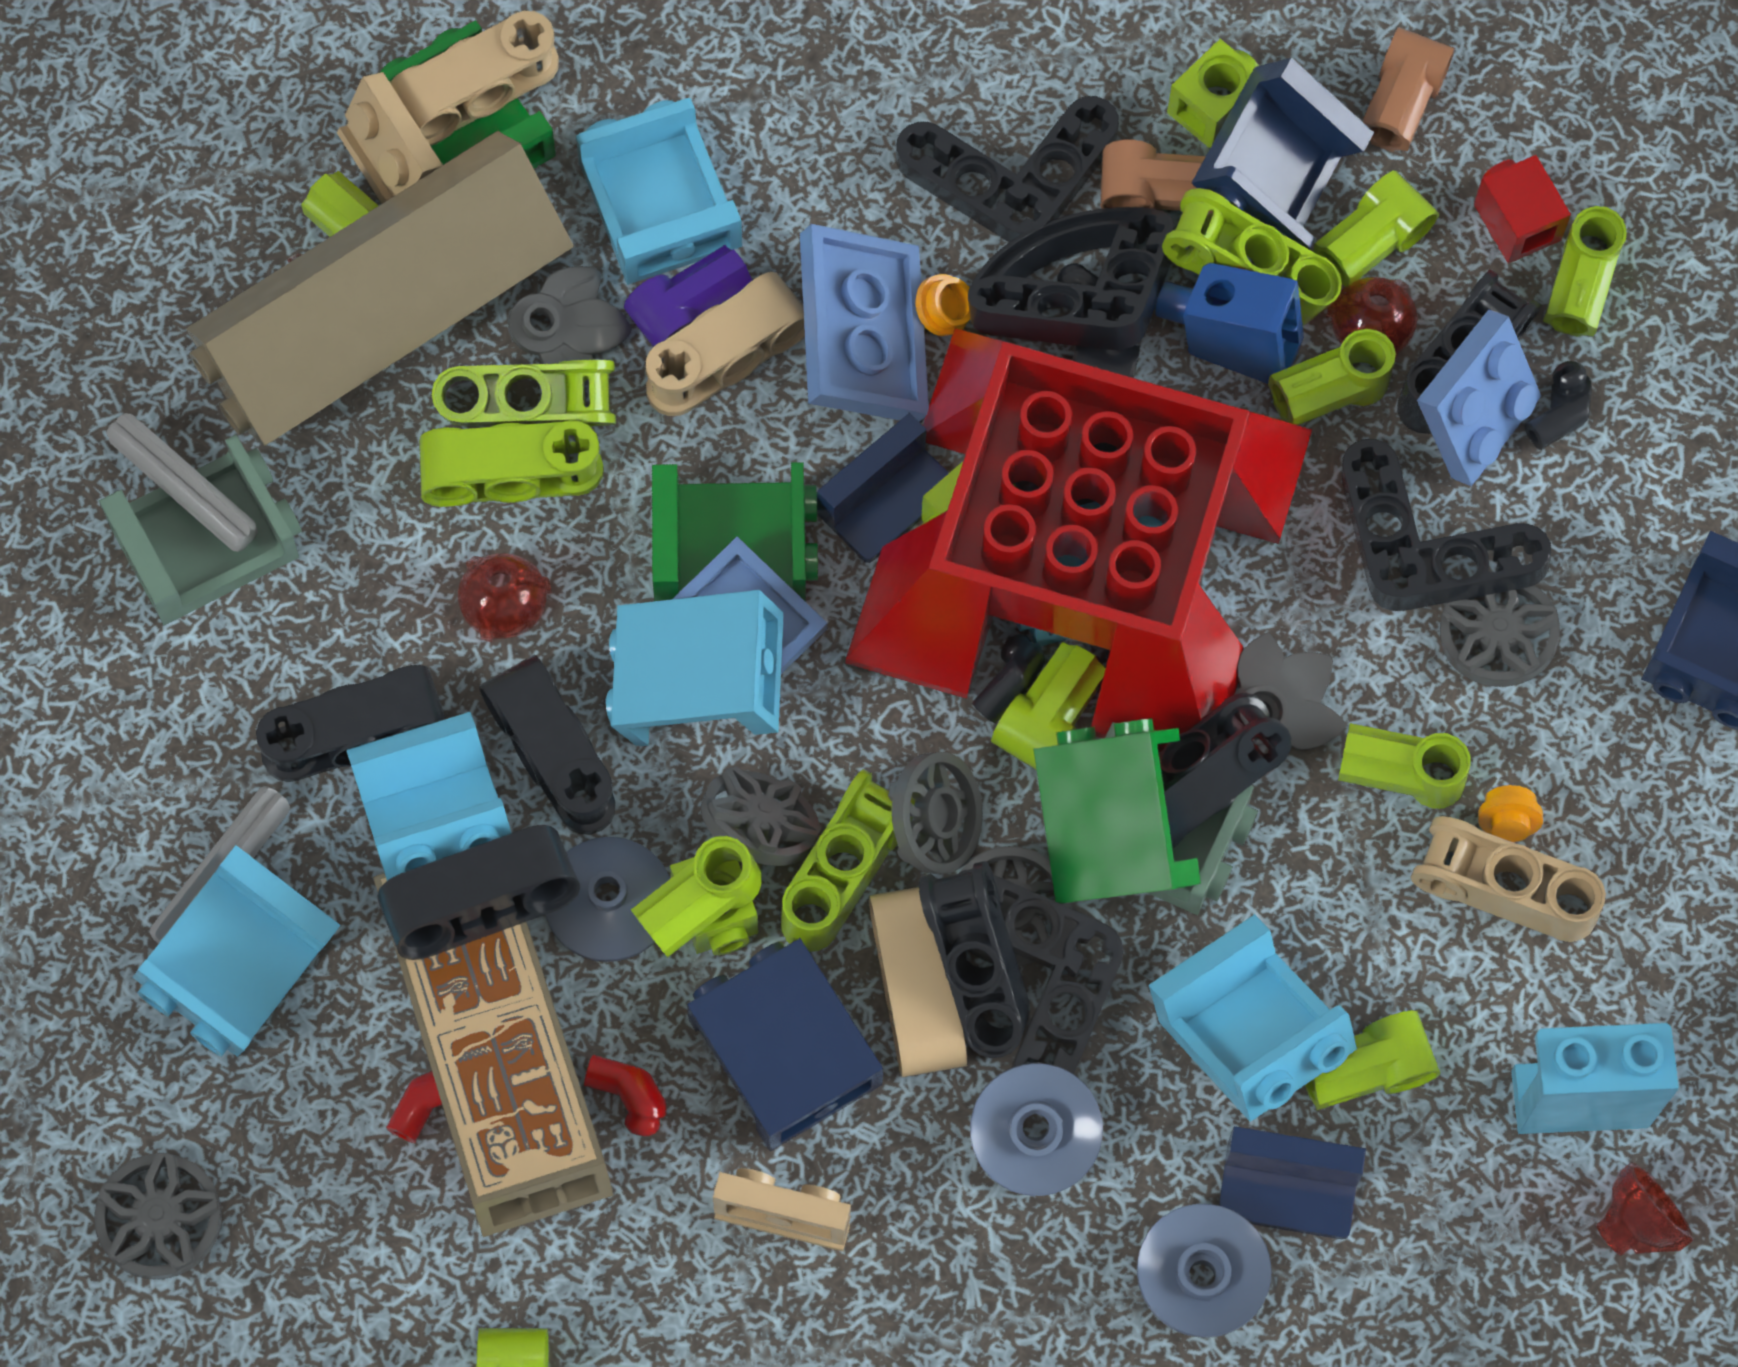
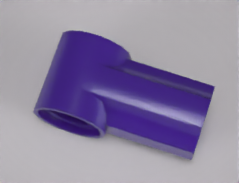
M723 245L672 278L661 274L646 280L628 296L624 303V309L652 347L691 324L696 317L707 309L722 304L739 293L753 279L738 253L734 249L731 250L726 245Z

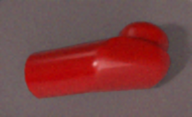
M592 1055L586 1071L584 1086L620 1096L624 1107L628 1110L624 1124L629 1132L639 1136H652L657 1133L660 1128V1118L666 1116V1101L651 1074L637 1066Z
M432 1071L417 1076L409 1083L386 1126L390 1133L410 1143L416 1142L433 1108L442 1105Z

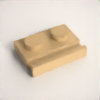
M381 72L362 77L345 114L348 124L339 127L337 134L383 204L443 165L384 73Z
M739 1168L736 1171V1175L719 1172L713 1194L716 1220L844 1251L850 1228L851 1205L839 1202L841 1195L837 1192L816 1185H802L800 1192L774 1186L776 1181L774 1177L752 1169Z

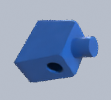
M1209 263L1202 267L1194 289L1166 281L1158 296L1156 316L1185 325L1188 351L1192 356L1268 384L1271 374L1293 366L1304 339L1297 280Z

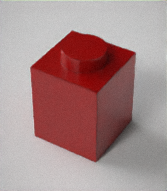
M1537 155L1517 163L1513 159L1505 160L1491 167L1482 177L1473 204L1508 264L1562 241L1571 217L1569 209Z

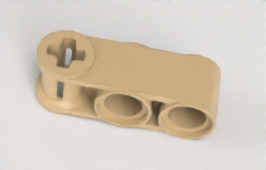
M535 11L515 13L508 19L474 37L458 41L445 52L425 63L405 69L390 81V84L430 146L446 139L461 127L478 118H483L497 112L508 102L539 86L545 85L554 78L558 71L559 57L554 46L555 34L552 24L544 15ZM519 28L522 29V38H518L517 30ZM541 60L542 68L537 70L536 62Z
M771 271L755 278L739 293L722 304L707 309L696 317L691 324L663 342L656 344L649 351L646 358V375L648 377L646 396L650 405L661 414L681 416L690 412L722 389L740 382L760 364L776 354L785 352L805 337L803 304L777 272Z
M1445 816L1435 817L1432 820L1429 830L1433 838L1423 864L1417 865L1411 874V880L1417 887L1440 898L1462 902L1497 917L1552 936L1560 941H1579L1592 932L1603 909L1606 896L1604 885L1595 873L1586 868L1578 867L1532 850L1524 845L1516 844L1481 831L1463 820ZM1449 852H1453L1452 860L1446 866L1444 863ZM1506 871L1513 872L1524 880L1526 888L1515 892L1505 890L1496 882L1495 875ZM1566 894L1575 895L1584 901L1588 911L1578 915L1569 914L1562 910L1556 898Z

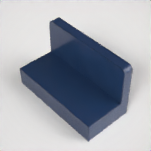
M910 412L817 490V515L866 563L874 561L880 555L884 545L904 535L921 520L923 496L949 474L925 450L927 429Z
M1234 1126L1227 1144L1219 1206L1238 1213L1253 1225L1344 1240L1348 1238L1351 1230L1356 1186L1363 1175L1366 1148Z

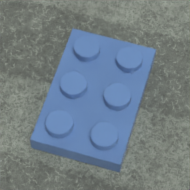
M816 224L809 225L800 233L808 404L901 420L910 412L920 422L928 414L929 401L924 325L918 317L915 304L916 293L921 284L919 246Z

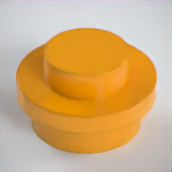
M937 274L925 279L920 284L915 299L916 311L924 327L938 336L952 335L955 328L962 330L970 320L968 305L969 286L963 280L948 274Z
M1516 785L1500 786L1486 794L1485 802L1478 810V823L1486 833L1511 842H1519L1536 833L1542 827L1543 809L1537 803L1536 795L1531 790Z

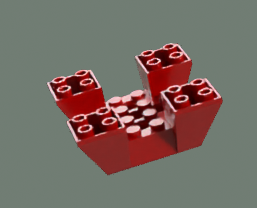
M955 328L929 405L928 414L923 423V426L927 429V444L965 454L947 511L882 547L845 663L967 699L994 616L1110 650L1091 727H1095L1096 737L1104 739L1112 722L1116 724L1151 718L1153 719L1154 731L1178 728L1179 735L1188 731L1217 709L1225 699L1234 695L1238 684L1237 665L1244 649L1200 586L1216 527L1279 544L1312 429ZM1108 443L1115 446L1118 450L1102 452L1093 445ZM1020 481H1028L1037 485L1039 489L1022 491L1013 486V484ZM1091 499L1099 503L1101 507L1084 509L1078 506L1075 501ZM1150 516L1161 521L1163 525L1147 527L1138 522L1137 519ZM1064 555H1071L1082 560L1084 564L1077 567H1068L1056 559ZM1168 743L1157 744L1158 753L1161 752Z

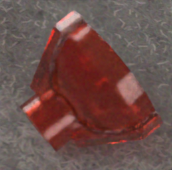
M1366 277L1356 280L1349 286H1345L1340 291L1337 299L1327 307L1326 317H1331L1332 329L1338 341L1342 344L1348 335L1357 330H1377L1386 335L1393 343L1396 360L1398 353L1411 342L1417 327L1418 314L1415 303L1407 292L1409 285L1401 279L1390 280L1383 277ZM1382 296L1387 299L1389 304L1378 306L1370 300V297Z
M497 553L485 557L474 555L466 562L468 569L463 575L458 589L459 607L466 622L475 631L480 633L482 640L492 643L494 638H513L522 635L536 625L544 613L547 594H552L549 578L542 576L534 564L521 556L510 553ZM497 574H505L511 578L509 583L502 587L492 586L489 584V580Z
M1630 1162L1619 1171L1612 1185V1204L1604 1219L1596 1224L1602 1238L1618 1255L1623 1256L1630 1249L1636 1254L1681 1251L1695 1240L1692 1237V1232L1686 1219L1678 1207L1649 1172H1646L1634 1162Z

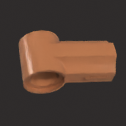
M1401 27L1397 28L1380 70L1379 78H1381V81L1363 118V123L1374 132L1370 139L1372 145L1390 152L1396 150L1408 151L1430 98L1436 99L1455 48Z
M1133 139L1111 142L1103 149L1101 209L1142 207L1181 211L1180 203L1185 192L1190 189H1197L1191 182L1206 156L1157 153L1156 148L1151 144Z

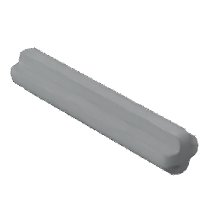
M124 413L109 426L106 433L110 444L232 551L240 552L244 550L255 539L258 533L255 521L133 414Z
M267 786L259 788L150 927V934L156 943L159 944L235 845L252 858L255 857L290 811L288 801L280 793Z

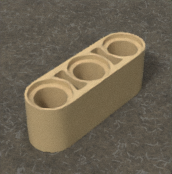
M919 887L869 895L871 922L901 1077L966 1067L967 1053L962 1024L933 932L930 930L923 913Z

